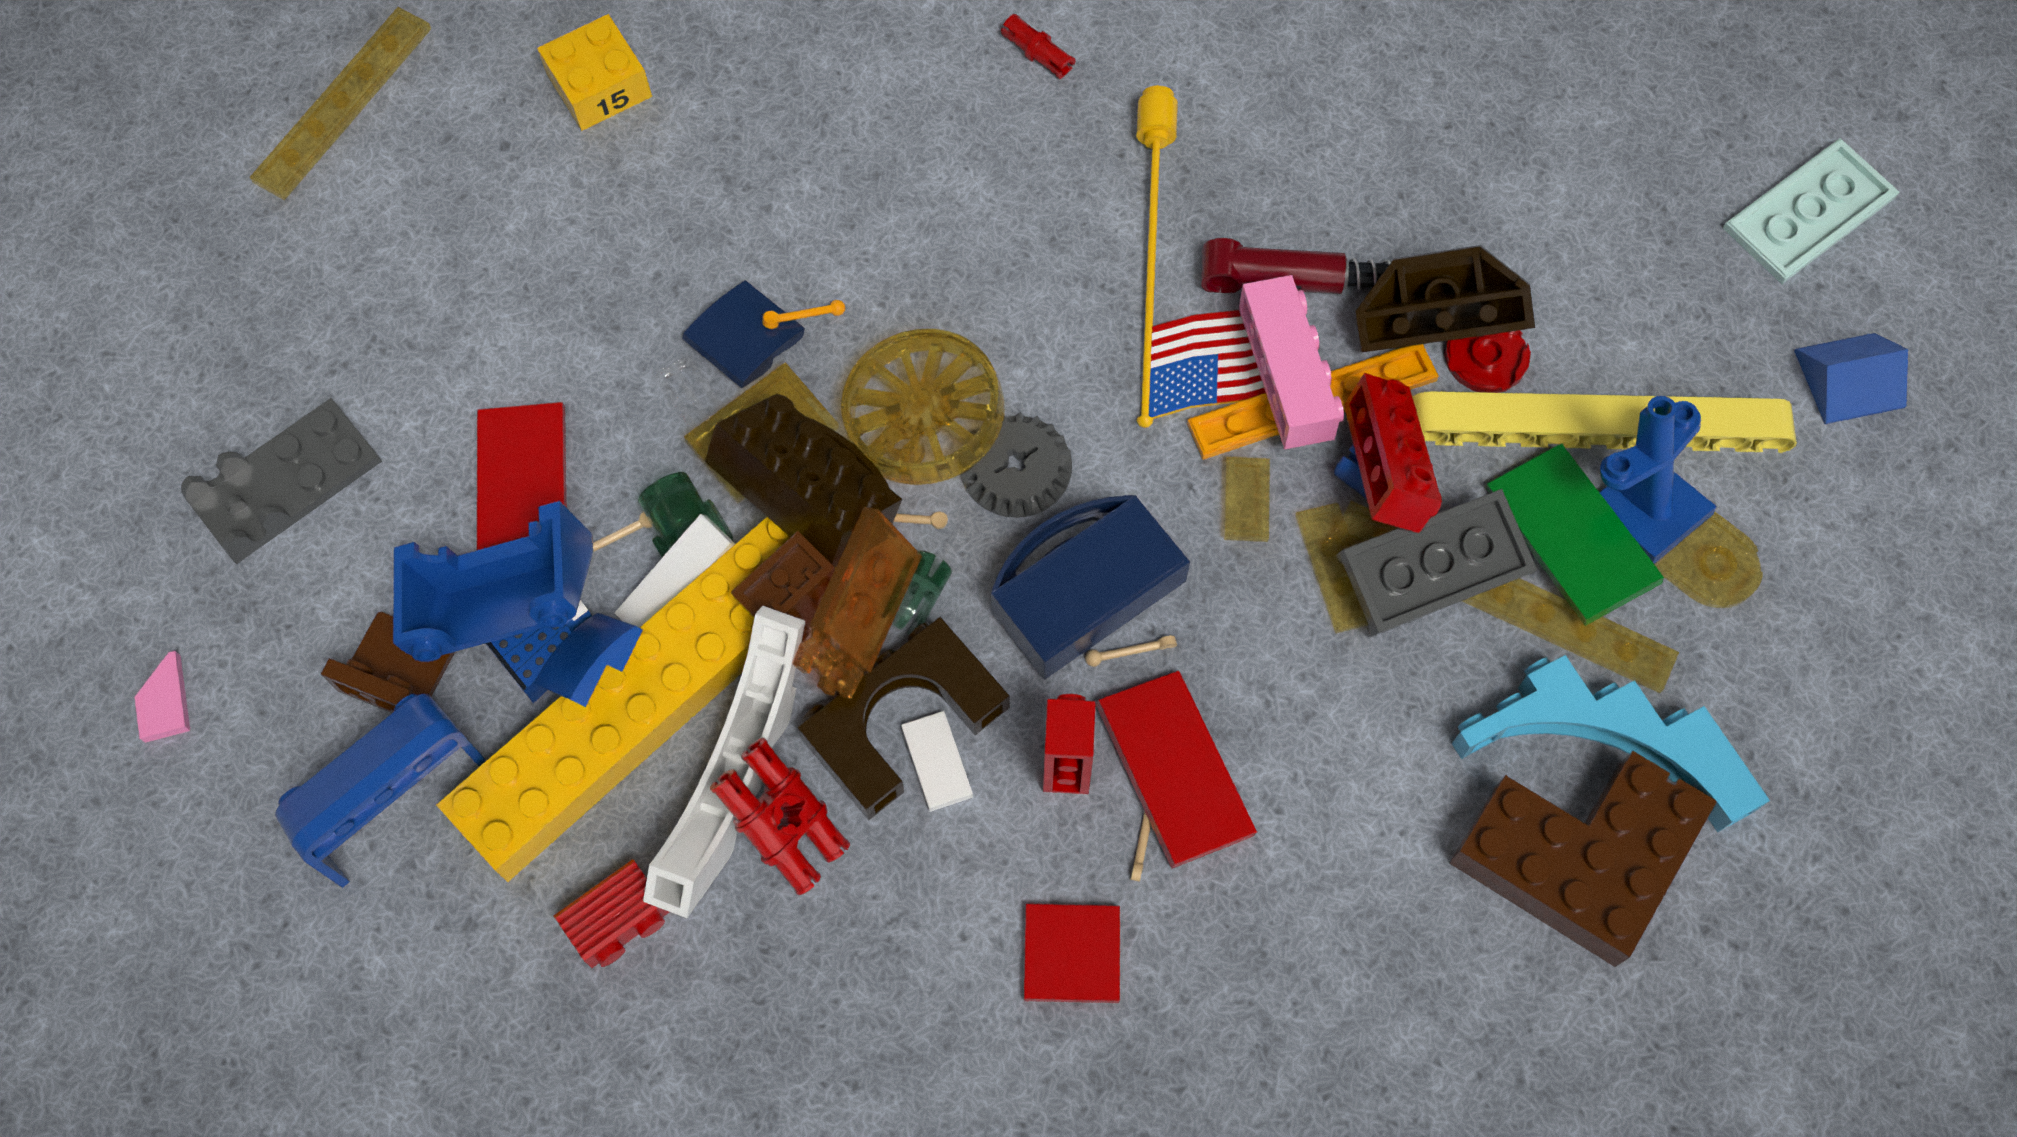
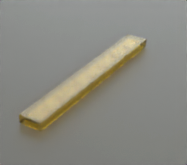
M1351 500L1331 541L1349 548L1396 530L1399 527L1372 520L1369 508ZM1520 578L1462 601L1632 681L1635 680L1636 683L1658 693L1664 690L1679 654L1674 649L1604 617L1585 626L1566 599Z

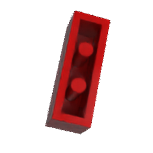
M1062 694L1057 699L1047 700L1043 792L1089 794L1094 754L1096 701H1086L1084 696L1078 694Z

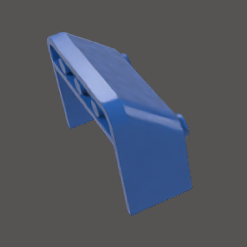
M411 694L403 698L395 706L394 712L306 783L302 786L293 787L284 793L278 801L279 806L275 812V817L292 847L303 861L343 888L350 881L330 858V853L459 748H462L479 767L486 762V759L429 694L418 696Z

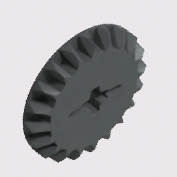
M1021 412L1016 416H1006L1003 413L996 420L989 421L987 419L981 428L973 430L971 438L967 443H964L962 457L960 458L962 480L970 496L984 509L1005 517L1019 518L1032 516L1050 508L1066 491L1072 474L1071 450L1067 447L1064 435H1060L1055 430L1053 424L1048 425L1042 422L1038 416L1034 418L1026 417ZM1014 455L1018 460L1025 458L1024 470L1018 471L1015 467L1006 468L1009 465V456Z

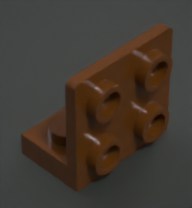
M797 531L741 582L731 594L753 618H755L757 611L762 606L804 620L802 644L811 632L809 628L821 617L826 619L832 616L843 603L842 598L846 592L835 567Z
M378 612L352 659H348L347 663L343 664L329 658L320 675L338 692L393 713L395 706L408 695L429 694L432 697L455 652L441 655L439 659L434 661L422 662L415 660L411 655L393 644V616L384 612Z

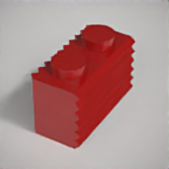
M634 859L554 915V918L581 958L591 968L597 964L605 967L618 960L626 951L623 947L626 943L637 935H640L641 938H646L658 931L665 923L663 917L669 913V911L643 902L647 877Z

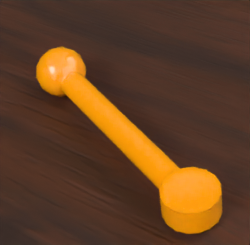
M834 300L827 306L782 314L767 311L763 315L762 323L766 328L774 329L778 327L780 322L829 313L840 316L845 312L846 308L843 301Z

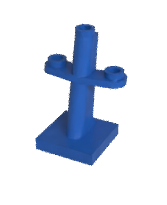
M1666 396L1652 398L1648 406L1640 412L1636 446L1605 457L1600 465L1601 479L1607 485L1600 494L1654 564L1712 517L1717 507L1674 472V460L1701 428V415L1694 404L1688 401H1678L1675 403Z

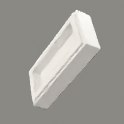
M941 711L902 724V731L929 811L931 812L973 798V793L945 712Z

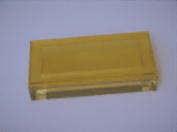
M1226 457L1224 540L1268 542L1270 459Z

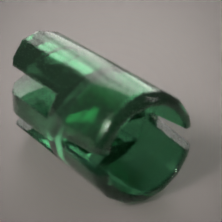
M917 550L913 553L878 616L886 621L897 608L905 591L908 590L892 621V625L901 630L914 615L922 598H925L907 631V635H910L915 628L925 623L952 574L950 565L942 560L933 575L929 577L928 574L936 555L923 550Z

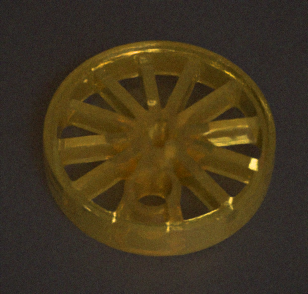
M915 329L884 339L869 349L857 361L849 373L843 388L841 413L848 440L873 462L884 478L903 484L926 485L942 482L964 473L987 454L1002 428L1005 414V399L999 377L993 365L977 345L953 332L940 329ZM919 351H929L922 379L919 382L910 354ZM945 352L958 355L937 377L942 355ZM901 357L910 385H907L884 366ZM976 366L983 372L982 375L954 384L970 367ZM872 377H876L894 392L865 389L864 387ZM984 392H990V404L988 405L960 401ZM860 405L883 408L855 418L856 408ZM964 418L984 422L978 432L973 435L953 419ZM887 426L869 446L860 438L864 433ZM940 431L947 432L964 446L952 454L944 456L937 433ZM928 436L935 460L921 463L926 451L922 438ZM911 439L907 444L903 445L902 449L894 448L899 441Z

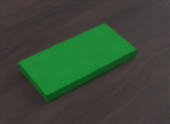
M1562 443L1487 483L1486 490L1489 494L1500 489L1503 490L1528 549L1585 626L1663 583L1664 576Z

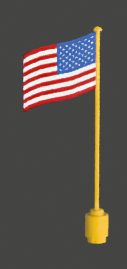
M1160 85L1150 86L1142 92V96L1138 100L1136 137L1138 141L1152 149L1141 416L1137 417L1138 425L1143 428L1151 426L1156 418L1189 408L1241 402L1266 393L1239 310L1195 314L1153 326L1160 149L1165 148L1176 140L1178 101L1174 97V92L1170 88Z

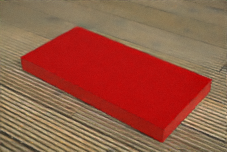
M563 402L477 410V550L529 536V523L539 522L540 506L560 501L567 508L566 423Z
M1180 671L1170 673L1097 701L1096 707L1171 869L1255 836L1257 830Z

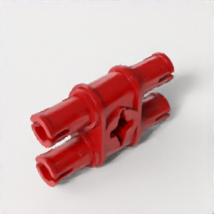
M761 738L748 747L751 752L749 753L745 750L741 758L743 761H746L766 786L764 793L757 799L734 769H730L719 776L717 780L720 784L713 782L710 790L717 795L735 817L733 821L735 830L739 833L743 832L762 855L761 861L768 866L775 865L794 888L795 893L802 895L815 886L810 880L812 879L815 883L819 882L821 874L814 869L797 848L798 840L805 834L828 863L841 857L844 852L840 847L848 850L850 842L848 839H845L827 817L826 803L822 800L819 801L800 778L801 772L798 769H794V767L788 768L768 744V741L765 738Z

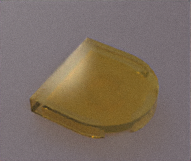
M1716 512L1669 551L1656 566L1664 578L1700 604L1714 608H1729L1743 603L1757 590L1763 577L1760 560L1757 555V546L1746 534Z

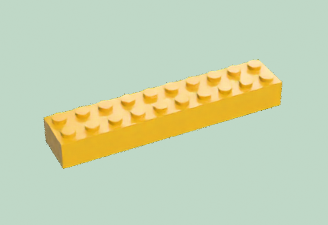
M768 517L754 527L640 627L643 631L623 671L621 672L606 665L586 707L560 696L436 804L490 866L507 882L515 877L742 674L749 650L754 618L733 598L731 592L790 538L788 534ZM845 563L835 567L840 581L843 583L848 579Z

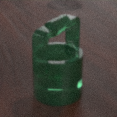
M686 472L672 473L658 479L649 485L639 496L638 503L657 533V536L652 538V541L662 558L669 551V547L676 543L700 514L708 516L733 541V535L715 504L710 499L705 502L703 501Z

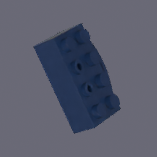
M1136 495L1092 500L1060 512L1043 522L1016 546L1000 569L991 591L992 613L1045 680L1185 583L1190 561ZM1091 520L1097 521L1076 536L1060 543L1038 562L1016 575V571L1022 563L1048 539L1075 525Z

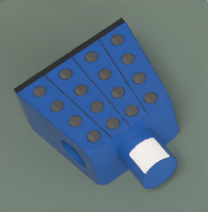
M580 600L576 616L568 620L561 627H545L489 642L486 645L532 703H534L547 691V689L534 684L541 670L559 645L592 615Z

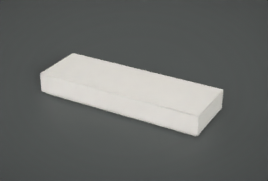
M700 514L615 611V614L623 622L640 628L733 547L735 543L708 516Z

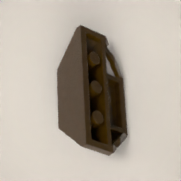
M1482 245L1394 258L1355 311L1362 353L1535 328L1530 283Z

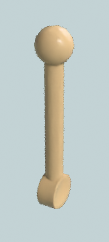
M644 511L641 513L638 521L593 542V552L643 527H653L657 523L656 514L653 511Z
M940 511L933 513L932 516L896 514L894 522L930 524L936 529H942L947 525L948 517L944 512Z
M1170 635L1162 637L1158 641L1103 652L1091 649L1086 653L1085 661L1089 666L1096 667L1104 660L1158 649L1174 648L1177 646L1175 636Z
M1145 811L1130 879L1138 882L1141 879L1151 827Z

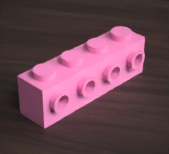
M1292 275L1243 284L1239 311L1284 450L1335 440L1339 422H1342L1344 419L1343 406L1338 396L1333 397L1330 388V367L1326 360L1321 361L1318 353L1319 336L1316 327L1308 323L1306 317L1307 301L1302 290L1297 291Z

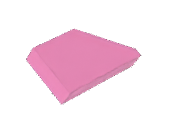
M176 651L168 652L134 697L139 739L145 743L190 731L181 656Z

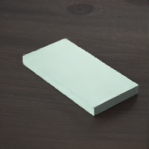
M1839 138L1726 222L1723 229L1776 280L1783 284L1894 200L1900 192Z

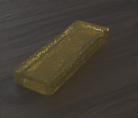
M1334 503L1296 512L1295 516L1335 633L1368 626L1369 624L1343 563H1339L1336 556L1342 550L1353 546L1339 504Z

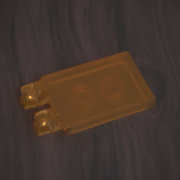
M863 508L809 625L811 628L809 636L811 638L800 643L793 665L804 674H810L813 669L820 676L817 687L826 695L834 696L837 691L844 698L851 699L864 672L871 673L922 557L879 509Z

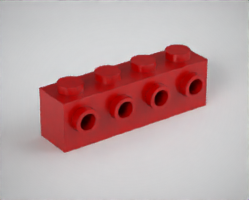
M1364 373L1344 403V408L1371 518L1378 522L1420 533L1429 519L1438 513L1442 503V496L1439 492L1410 387L1398 380H1386Z

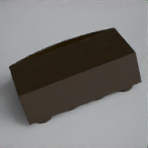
M777 393L715 424L705 463L790 537L799 531L834 567L844 563L889 535L902 498L889 488L879 469L857 446L833 429L804 416L786 396Z

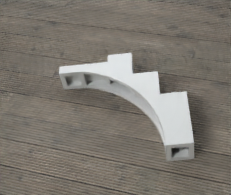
M762 606L755 614L747 658L727 719L708 765L685 811L665 844L649 864L643 902L688 918L730 859L737 836L733 822L735 817L717 795L712 793L710 786L713 782L720 784L717 778L726 771L734 769L753 795L756 797L763 782L746 761L742 760L741 755L745 750L750 753L751 751L748 747L761 738H765L772 748L788 726L797 689L792 687L805 626L804 620Z

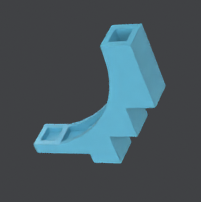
M1566 655L1553 662H1550L1545 657L1525 669L1526 677L1518 687L1521 694H1513L1496 706L1498 712L1487 718H1484L1482 713H1479L1465 720L1458 726L1460 732L1452 742L1461 759L1500 738L1527 734L1568 735L1594 740L1618 748L1628 754L1635 751L1670 772L1668 778L1671 781L1675 782L1680 778L1715 799L1717 802L1708 820L1717 832L1754 813L1770 801L1705 706L1690 714L1683 708L1662 721L1635 680L1621 688L1618 687L1616 682L1592 695Z

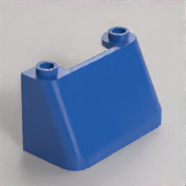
M560 501L539 507V522L529 523V536L459 556L447 546L438 548V555L420 553L419 545L415 542L394 547L393 644L411 655L415 660L429 662L439 659L441 655L545 627L556 628L565 625L568 620L576 616L593 555V536L591 532Z

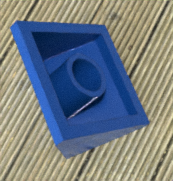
M1872 333L1794 350L1824 424L1893 411L1907 406L1908 349L1895 342Z

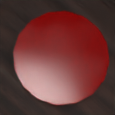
M1518 330L1448 340L1446 342L1445 360L1448 370L1460 384L1475 392L1499 393L1509 390L1520 382L1529 367L1531 351L1528 343L1526 345L1525 340L1521 337L1523 333Z

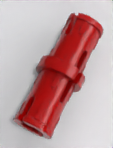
M1012 14L1004 22L1003 25L1009 30L1001 28V35L1025 52V57L1031 62L1034 60L1038 61L1059 79H1062L1073 69L1068 63L1075 65L1076 59L1051 41V36L1045 31L1038 32L1017 14Z

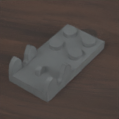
M330 398L245 458L236 452L219 454L216 467L220 471L219 475L210 481H205L201 476H187L182 482L181 492L228 556L238 564L381 463L382 460L333 399Z
M1502 489L1436 514L1429 519L1420 533L1398 528L1346 548L1336 555L1339 563H1343L1370 626L1368 632L1371 637L1538 571Z

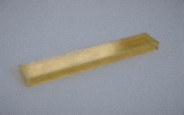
M397 7L249 177L251 181L285 201L430 32V24Z

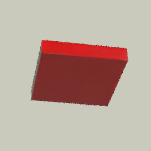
M1026 904L1024 1001L1119 1003L1120 906Z

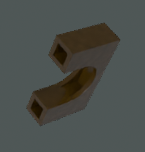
M941 617L931 624L925 622L915 628L909 635L907 643L896 651L890 649L880 655L873 663L871 671L860 679L859 677H853L844 683L838 690V696L826 706L819 704L813 707L804 715L801 720L802 724L797 727L802 741L868 820L872 819L904 793L902 780L873 747L866 733L869 716L873 708L883 697L903 688L929 690L940 696L975 736L1010 708V695Z

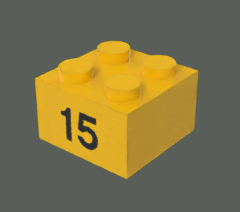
M609 14L537 48L548 78L581 131L652 97L644 68Z

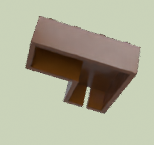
M1632 751L1618 764L1585 823L1505 775L1493 789L1449 864L1616 967L1631 957L1717 801L1680 778L1673 784L1669 783L1666 780L1670 772L1635 751Z

